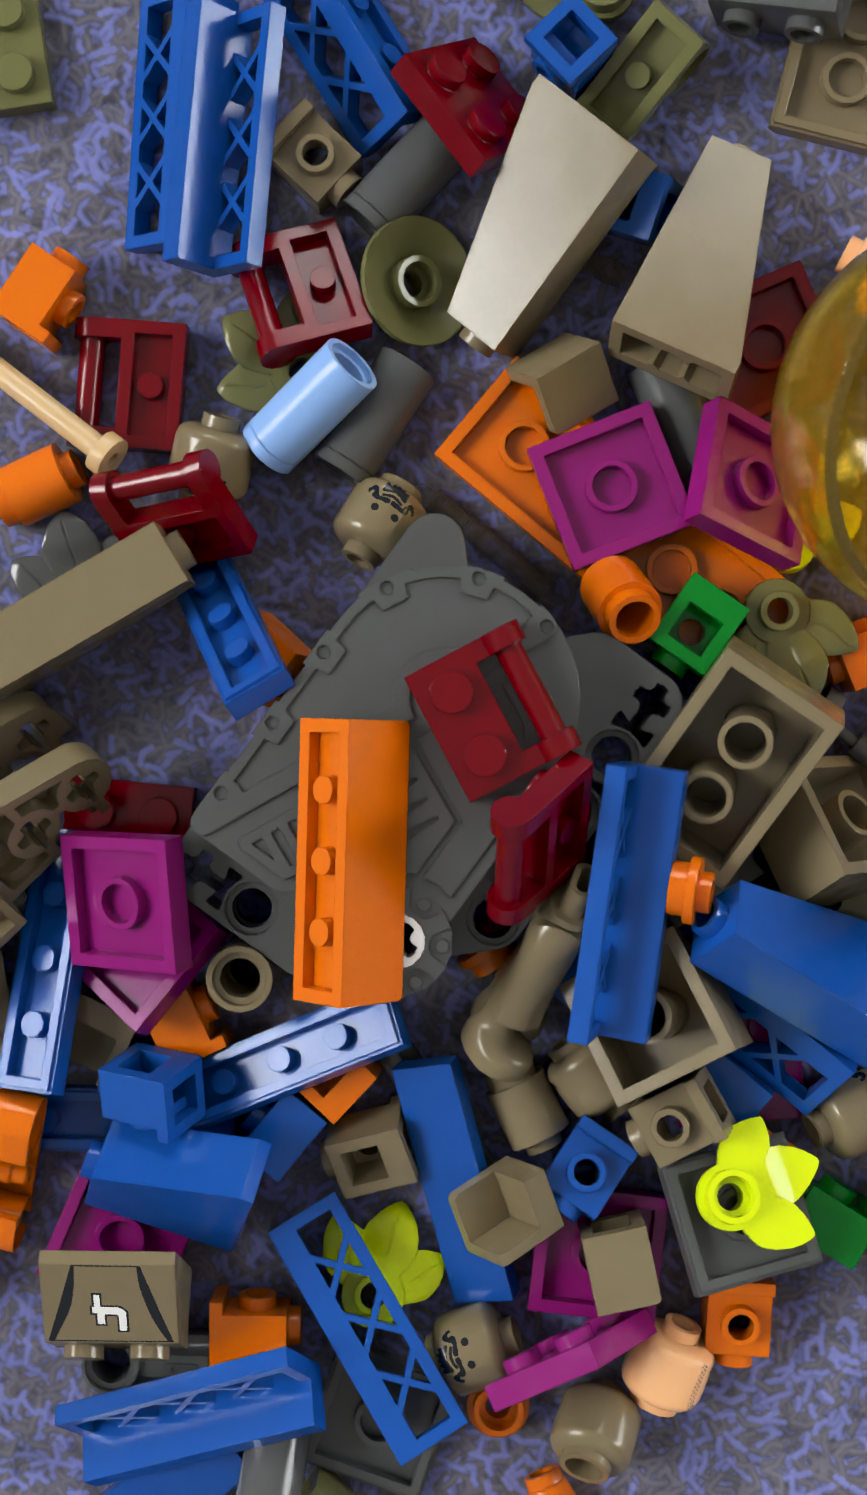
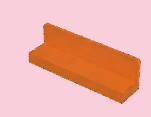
M300 718L293 1000L336 1008H349L397 1002L402 998L410 725L407 721Z

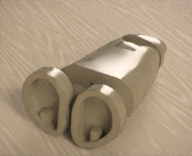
M587 863L577 864L571 876L535 909L518 943L497 969L494 975L496 977L488 987L480 992L470 1007L471 1017L466 1020L461 1030V1041L467 1056L476 1068L488 1077L501 1082L520 1081L533 1064V1051L529 1040H535L546 1024L545 1012L558 986L580 952L592 868Z

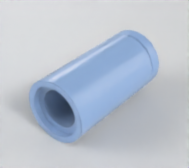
M330 338L244 426L243 436L249 448L260 461L272 470L282 474L290 473L377 386L375 375L367 362L352 347L339 339Z

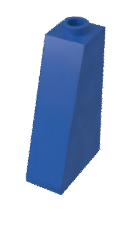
M742 880L713 897L710 914L698 913L694 925H691L693 939L690 963L867 1069V921Z

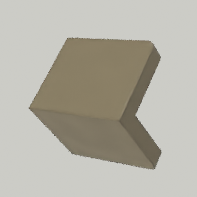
M565 332L506 367L510 380L535 389L548 429L556 434H563L619 401L601 343L596 340Z
M91 988L82 993L79 999L70 1060L98 1073L99 1068L134 1045L139 1033H135Z
M507 1155L450 1192L448 1196V1201L467 1251L501 1267L508 1266L564 1227L544 1169Z
M640 1209L597 1217L594 1221L583 1220L577 1222L598 1317L649 1307L661 1302L662 1297L647 1227Z

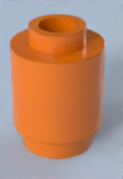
M51 443L0 468V518L8 527H13L19 523L30 526L83 500L81 487L88 484V479L74 451L69 449L63 452L57 444Z
M608 556L596 561L587 569L581 580L580 595L583 603L602 632L626 644L640 643L651 637L661 621L662 602L658 592L637 564L627 557Z

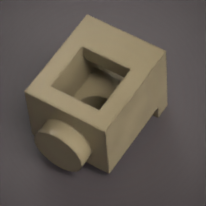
M305 97L275 128L271 169L320 216L331 204L336 208H341L343 206L342 200L362 180L359 176L364 170L362 155L315 111L314 106ZM315 148H321L328 153L326 160L320 165H310L304 160Z
M704 1066L636 1099L628 1108L632 1119L626 1122V1131L636 1152L643 1158L652 1154L658 1167L662 1168L714 1142L717 1144L726 1140L733 1129L732 1125L736 1124V1120L707 1067ZM672 1115L677 1117L683 1125V1133L672 1135L663 1116Z
M398 1095L390 1098V1104L342 1115L334 1125L329 1121L326 1138L321 1139L319 1145L321 1162L328 1177L336 1176L345 1200L418 1182L419 1170Z

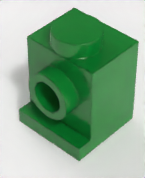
M694 572L687 579L661 617L660 624L655 633L645 640V642L656 648L650 660L679 680H683L688 671L697 678L704 676L750 609ZM685 621H693L701 628L702 637L695 645L685 644L679 637V627Z
M824 1173L820 1181L812 1179L810 1185L803 1193L820 1251L853 1270L867 1248V1196L861 1194L856 1204H854L853 1202L858 1194L840 1180L828 1173Z

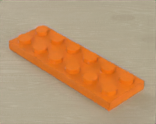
M516 355V357L511 361V363L515 362L520 358ZM505 369L434 453L435 458L582 580L588 568L576 573L573 572L527 455V448L563 434L549 431L535 389L510 380L507 369ZM590 417L563 434L596 421ZM694 526L619 555L635 562L658 592L662 602L661 617L687 579L694 572L742 605H744L749 592L757 584L769 579H785L767 563ZM781 599L772 600L767 608L768 617L776 624L784 622L788 616L786 603ZM744 619L734 632V636L745 624ZM685 621L679 627L678 633L682 642L688 645H695L700 641L702 631L697 623Z

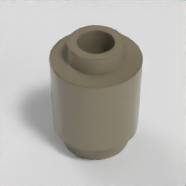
M533 1063L524 1078L516 1082H501L487 1075L484 1077L490 1088L486 1093V1097L513 1151L526 1149L529 1156H536L554 1148L563 1141L560 1131L569 1124V1120L542 1066L535 1067Z

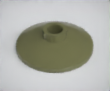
M403 216L379 228L366 246L361 263L363 297L370 314L379 327L398 342L414 347L433 346L450 339L463 326L447 310L468 256L459 240L450 230L439 222L424 216ZM404 276L412 285L411 295L405 288Z

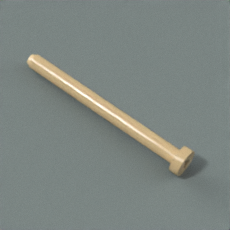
M0 357L1 390L87 455L85 465L94 474L118 468L127 453V441L113 431L107 432L104 435L100 434Z

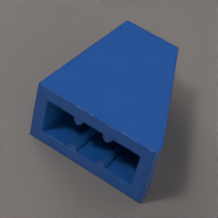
M113 1120L105 1142L92 1139L84 1159L79 1177L90 1180L84 1204L232 1252L253 1205L272 1143L257 1138L186 1130L173 1142L165 1144L158 1142L157 1130L155 1129L139 1130L133 1128L129 1123Z

